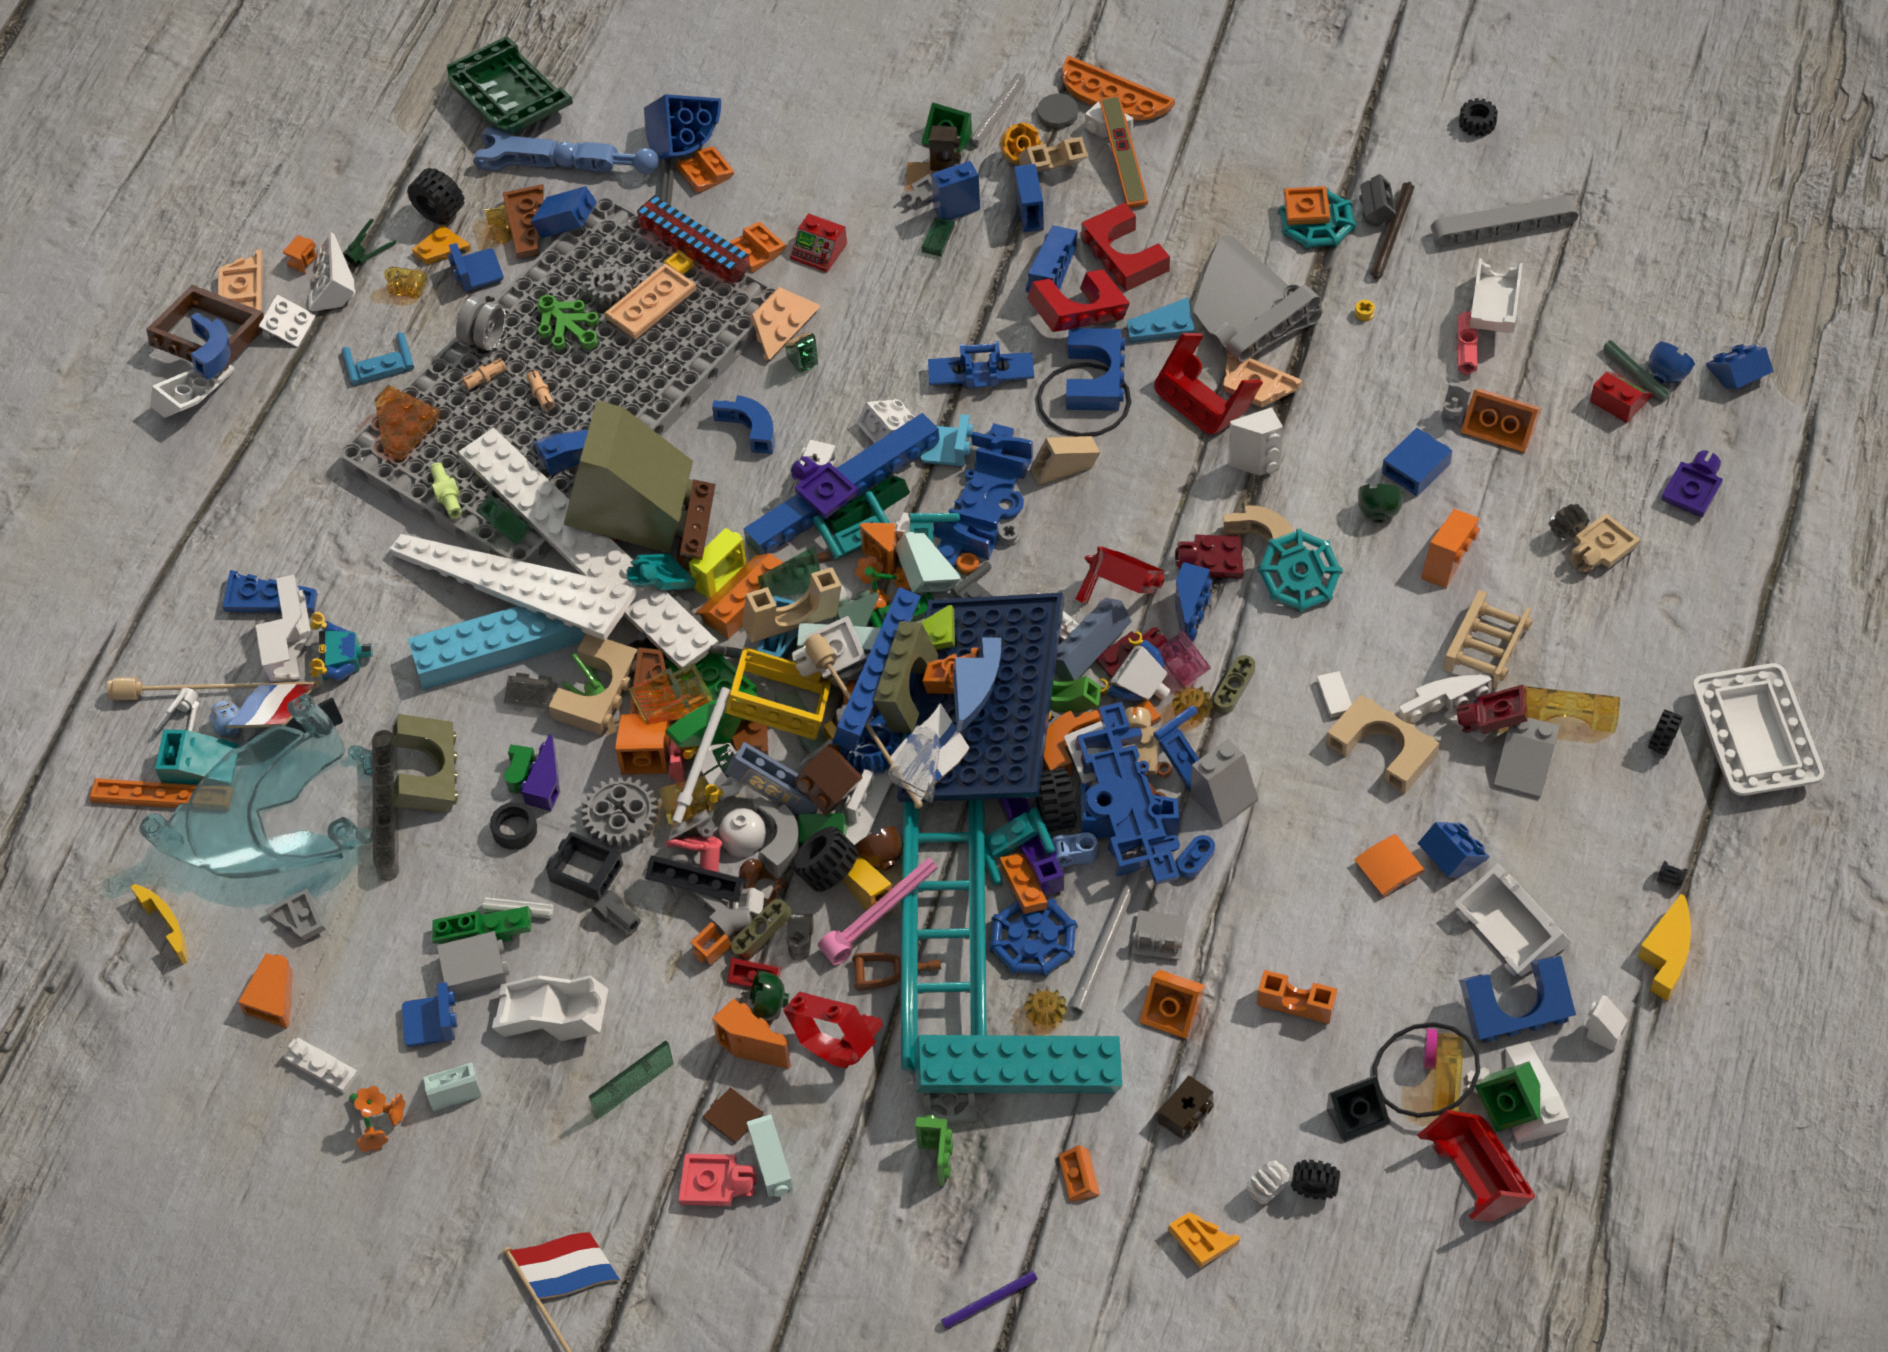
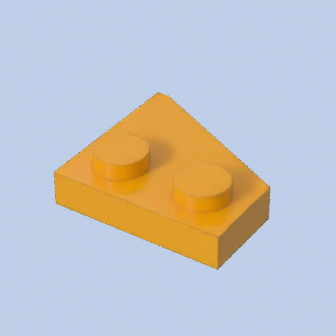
M441 225L412 248L414 256L429 265L438 262L440 259H447V255L451 254L449 249L451 244L457 243L459 250H465V253L471 250V245L444 225Z
M1191 1212L1170 1223L1167 1229L1200 1268L1232 1249L1240 1242L1239 1236L1235 1234L1233 1236L1227 1235L1218 1230L1219 1226L1211 1222H1205L1201 1217Z

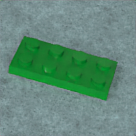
M709 653L684 672L669 658L664 660L665 668L682 683L697 678L704 693L697 696L706 695V697L701 699L702 701L709 700L705 704L717 699L722 687L731 690L737 670L722 655ZM743 675L738 691L753 690L757 693L756 685Z

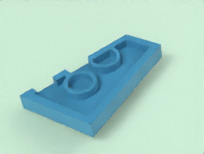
M1188 297L1127 320L1130 343L1178 338L1182 333H1194Z

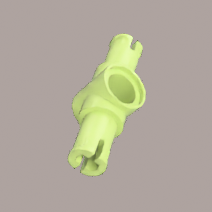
M441 463L432 464L430 467L434 478L432 488L438 504L442 503L446 507L451 519H456L462 515L458 503L460 494L454 478H450L446 474Z

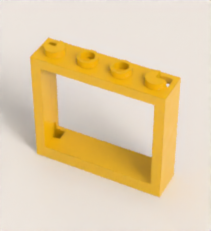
M743 647L724 713L816 740L822 723L831 682L829 678H827L826 682V679L820 677L822 676L821 672H815L807 677H803L796 668V662ZM746 671L819 693L815 714L738 691L743 672Z

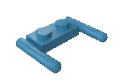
M403 332L396 334L401 353L396 351L356 362V365L354 364L350 348L343 347L342 354L351 385L355 386L359 382L363 384L400 374L404 370H413L414 364L405 334Z

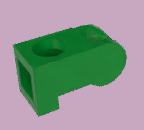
M510 744L508 755L511 765L506 769L504 778L510 792L521 793L522 783L524 780L527 781L530 775L531 764L533 761H536L533 748Z

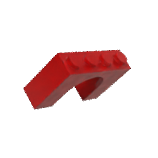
M1124 202L1081 222L1080 237L1084 244L1089 245L1093 255L1102 261L1105 270L1111 272L1115 282L1121 285L1125 291H1128L1169 272L1170 256L1159 243L1134 254L1120 253L1110 246L1114 240L1136 230V215Z
M1104 269L1086 272L1080 286V290L1091 304H1080L1069 300L1061 293L1051 279L1032 282L1027 296L1028 301L1052 332L1122 320L1130 304Z

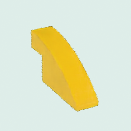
M1682 894L1679 895L1642 943L1638 954L1639 959L1659 970L1653 979L1650 991L1666 1001L1669 1000L1678 985L1690 948V914L1686 897Z

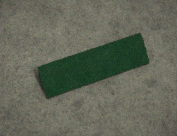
M895 475L890 476L867 491L873 492L883 511L910 493L905 479ZM867 492L834 512L827 519H823L834 535L872 516H876L865 498Z

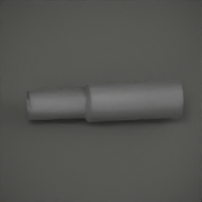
M712 645L713 649L708 652L740 659L743 649Z

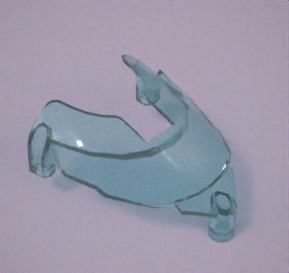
M306 693L288 703L289 713L307 731L306 733L284 725L269 727L243 746L232 749L196 786L189 802L179 804L168 821L160 814L154 813L146 816L140 824L142 836L161 853L197 868H205L217 876L227 878H252L316 866L343 858V852L361 845H367L373 841V832L368 828L359 829L346 817H341L331 822L327 830L328 835L301 830L270 839L266 837L259 811L295 801L314 776L344 755V744L332 721L313 698Z

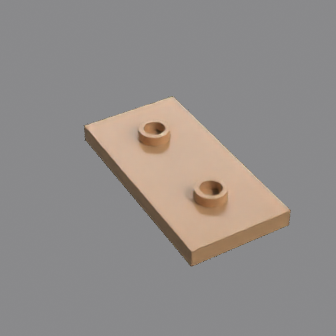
M665 263L604 313L605 318L636 340L697 289L696 284Z

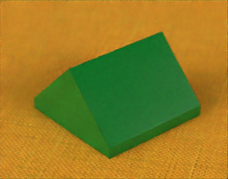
M932 102L921 143L929 145L932 126L957 127V136L961 137L958 152H962L972 135L971 113Z

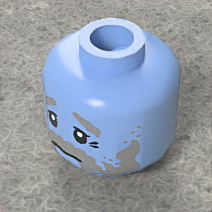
M220 701L211 708L209 720L219 735L233 736L241 730V728H226V725L239 712L236 704Z

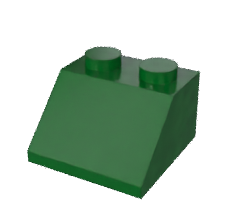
M1530 1061L1488 1074L1475 1085L1496 1132L1540 1118V1082Z

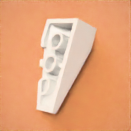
M229 364L221 373H218L209 380L194 369H191L153 385L151 408L166 418L197 405L235 371V368Z
M1529 1041L1505 1048L1506 1069L1530 1061L1540 1082V1118L1511 1127L1517 1144L1566 1132L1569 1116L1562 1099Z

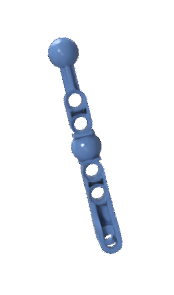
M492 127L485 128L481 136L484 144L490 148L476 151L473 158L477 168L489 171H498L508 165L556 167L558 164L564 168L575 166V169L609 172L613 169L614 164L635 166L638 172L650 174L659 166V157L650 148L640 149L635 154L618 153L617 149L610 144L591 142L580 144L577 142L575 146L567 141L558 144V141L511 136L508 132Z

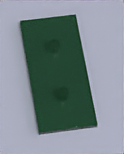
M666 1040L588 1096L596 1120L603 1117L674 1065L670 1046Z

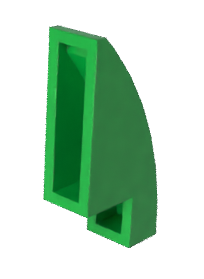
M753 690L740 691L759 697ZM717 699L688 713L671 725L665 733L678 747L699 746ZM725 705L711 744L730 743L741 720L746 719L724 713Z

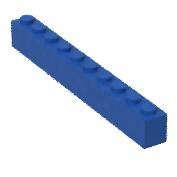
M921 413L836 469L859 488L858 495H862L867 489L881 483L893 472L899 471L910 461L916 460L926 448H934L940 440L939 428ZM796 494L743 528L745 541L758 555L772 554L786 542L792 541L795 536L805 530H809L815 524L813 518L821 515Z

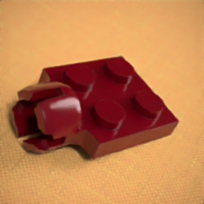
M1195 534L1194 541H1180L1177 543L1175 560L1180 562L1175 561L1178 568H1181L1184 562L1210 569L1209 577L1242 579L1244 569L1240 536Z
M1152 627L1142 634L1143 641L1147 640L1162 655L1170 648L1168 641L1163 633L1158 634L1160 631L1158 628ZM1133 631L1106 649L1096 659V662L1111 679L1133 650L1128 638L1132 641L1140 639Z
M1524 685L1479 696L1477 703L1459 706L1457 708V720L1459 725H1463L1465 728L1461 730L1464 733L1480 730L1483 734L1527 722V692Z

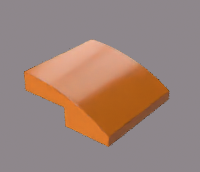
M714 146L696 150L695 157L679 160L676 164L677 170L696 193L726 181L735 172Z
M759 221L744 228L742 236L729 241L748 254L744 259H741L727 249L725 250L748 271L753 273L776 258L786 248V245Z
M1396 834L1378 842L1354 859L1384 898L1403 883L1408 885L1425 871Z

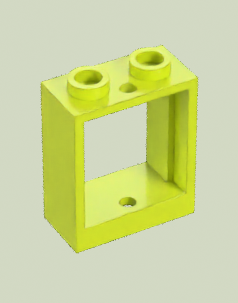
M725 528L704 548L702 560L693 558L689 562L691 576L696 580L694 590L707 599H710L747 564L743 538L740 534Z

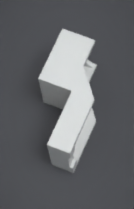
M1479 258L1469 328L1514 333L1523 263H1520L1517 267H1510L1507 273L1500 274L1493 272L1490 268L1491 265L1484 263Z
M294 574L276 578L283 619L255 625L262 667L271 683H284L300 679L297 658L311 636L305 595L302 590H299Z
M539 975L501 984L499 991L500 1000L492 1029L503 1037L543 1028L561 1042L598 1034L601 1031L608 988L590 975L572 980Z

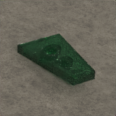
M813 546L759 575L760 589L768 587L772 597L805 594L809 588L811 574L821 571L816 547Z

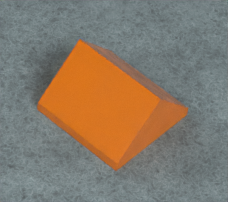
M895 523L860 524L862 553L867 557L870 555L875 556L877 561L883 564V572L893 575L896 573L897 553L895 545L897 540Z

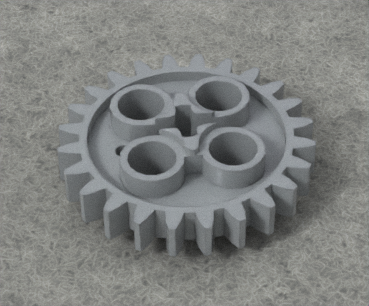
M619 776L618 782H614L613 778L610 777L609 784L600 781V789L593 786L594 794H586L588 801H582V822L586 832L591 833L593 840L598 838L600 844L607 840L609 847L614 842H617L618 847L621 848L622 842L625 841L628 846H631L632 839L639 843V836L648 837L646 829L654 830L653 823L658 822L657 814H659L657 798H655L653 790L649 791L648 784L641 785L640 779L633 783L630 776L627 781H623L622 776Z

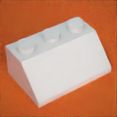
M1272 407L1230 421L1228 464L1230 467L1259 476L1273 473L1280 469L1283 426Z

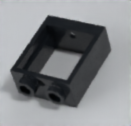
M570 832L566 839H562L558 852L554 858L549 859L546 871L550 882L597 901L607 892L624 864L621 852ZM575 851L604 862L590 884L563 873L564 868Z

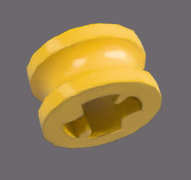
M1370 300L1358 301L1355 306V317L1360 321L1371 320L1374 317V303Z

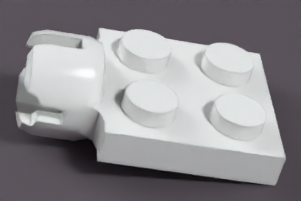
M848 616L805 635L807 639L814 634H820L826 638L837 655L832 666L836 673L867 660ZM805 647L792 653L793 661L797 663L796 668L803 677H807L815 672H821L824 679L832 676L829 669L816 668L805 651Z

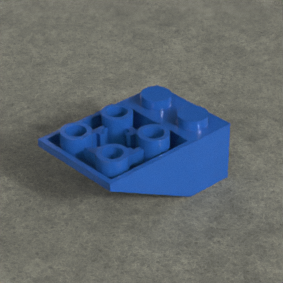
M1183 562L1176 579L1175 609L1183 647L1185 650H1188L1190 642H1195L1198 629H1196L1197 624H1202L1205 615L1203 609L1210 604L1212 593L1209 592L1213 580L1209 579L1210 569Z

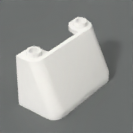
M1499 863L1454 903L1460 909L1456 913L1465 923L1471 921L1507 961L1504 966L1513 976L1517 974L1521 977L1532 970V961L1554 956L1572 942Z

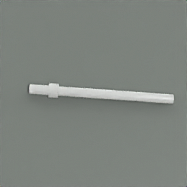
M722 687L683 792H680L676 802L678 805L672 821L681 824L687 806L690 807L693 800L691 795L731 692L728 688Z

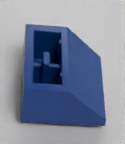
M1744 344L1736 345L1731 348L1732 351L1716 354L1713 356V360L1706 362L1708 369L1725 388L1737 389L1774 372L1766 347H1757L1756 344L1749 346Z
M1435 822L1417 843L1448 877H1462L1487 861L1490 857L1484 851V845L1478 840L1473 839L1469 834V829L1462 823Z

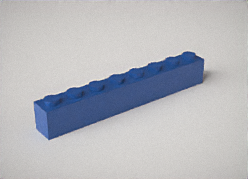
M900 587L898 588L837 726L832 743L855 751L874 708V697L900 621L911 622L920 600V595Z

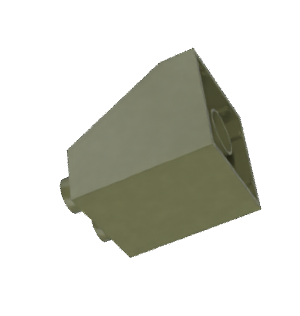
M596 400L563 525L670 553L674 536L683 538L687 510H683L682 506L689 505L693 483L689 476L693 460L625 408Z

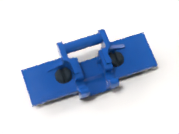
M994 341L993 344L977 345L959 343L960 357L928 359L929 385L962 384V386H967V388L998 386L1002 381L1034 378L1032 352L1000 354L999 341ZM991 352L987 362L974 363L971 355H969Z

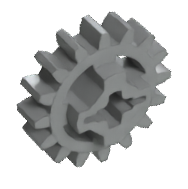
M607 263L605 268L599 265L598 271L592 269V275H587V282H585L588 296L592 297L594 302L600 300L601 305L605 301H608L609 305H612L613 301L619 302L620 298L632 291L631 287H633L630 271L626 272V267L619 269L618 264L611 267L609 263Z

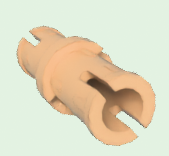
M499 358L489 365L478 367L477 371L463 377L462 382L469 391L479 384L490 382L494 376L507 371L506 365Z
M534 371L535 378L532 372L528 373L526 379L532 388L534 398L538 399L543 411H548L546 404L549 410H552L555 407V403L549 394L548 385L543 382L538 371Z

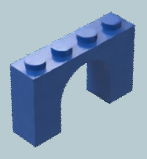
M1072 328L1068 330V359L1098 360L1104 363L1109 370L1103 376L1095 379H1067L1066 410L1119 411V402H1124V389H1120V385H1124V372L1120 371V368H1125V355H1121V351H1125V338H1121V329Z
M1551 956L1531 962L1537 986V999L1533 1008L1520 1017H1511L1499 1008L1489 974H1480L1460 979L1459 982L1473 1038L1482 1039L1483 1043L1498 1040L1497 1035L1506 1033V1036L1510 1037L1521 1034V1029L1530 1027L1531 1031L1545 1028V1023L1554 1021V1025L1569 1022L1568 1017L1575 1016L1576 1012L1562 957Z

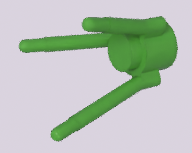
M573 654V659L589 680L584 686L585 694L564 681L561 683L562 686L582 696H594L605 691L606 688L602 685L593 668L584 665L578 656Z

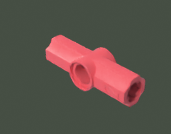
M1466 311L1458 315V342L1456 350L1458 353V370L1463 374H1471L1477 371L1478 333L1477 329L1469 328L1472 312Z

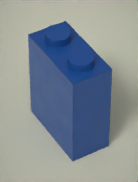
M971 161L931 174L933 208L941 223L980 210L979 174Z
M1036 165L1014 166L1015 196L1023 233L1044 230L1043 198Z
M587 186L546 197L531 223L541 238L581 228L597 202Z
M1416 427L1383 459L1382 474L1418 497L1451 464L1452 450L1446 444L1440 443L1432 438L1430 434Z

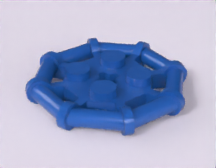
M1052 898L1047 900V909H1044L1043 914L1037 911L1024 914L1018 901H1015L1000 913L992 916L991 941L988 944L990 952H994L1009 968L1010 973H1032L1048 976L1049 972L1075 955L1074 942L1078 924L1076 920H1072L1057 904V900ZM1019 910L1021 911L1022 915L1012 923L1007 921ZM1053 913L1063 925L1056 926L1049 918ZM1002 928L1008 930V940L1000 941ZM1065 933L1064 945L1057 944L1058 935ZM1029 934H1038V940H1028ZM1005 949H1010L1017 956L1016 959H1013ZM1054 952L1058 953L1052 959L1045 962L1044 959H1046L1048 956H1050ZM1028 959H1034V961H1035V962H1039V964L1022 963V962H1023V961H1028Z

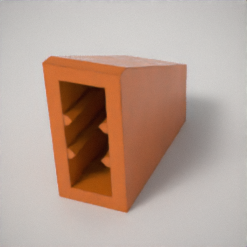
M268 953L264 955L238 1003L243 1014L288 1028L290 1023L293 972L288 960L284 956L279 954L274 956Z

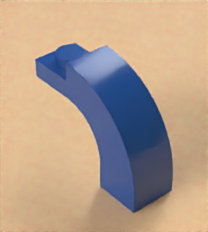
M195 313L190 316L193 333L207 343L191 353L193 368L197 373L209 380L220 373L229 362L231 349L228 331L221 320L216 319L211 322L208 318Z
M737 395L735 402L726 400L713 401L714 421L740 423L747 426L751 430L749 437L751 452L773 454L775 447L773 421L771 415L762 404L751 398Z

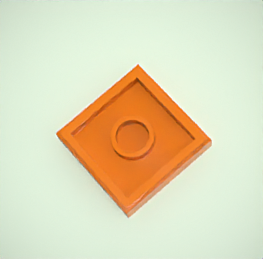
M1326 186L1284 188L1283 195L1287 225L1330 223Z

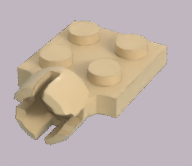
M1605 513L1575 536L1574 542L1578 546L1572 549L1570 560L1575 568L1582 563L1585 564L1579 568L1581 572H1588L1599 564L1610 568L1639 545L1640 539Z
M1133 707L1127 708L1125 713L1130 725L1129 729L1140 728L1143 734L1141 742L1132 744L1137 746L1140 755L1137 762L1146 761L1149 764L1146 775H1157L1159 741L1154 737L1153 732L1159 728L1151 727V714L1149 710L1137 707V714L1135 716L1133 715Z

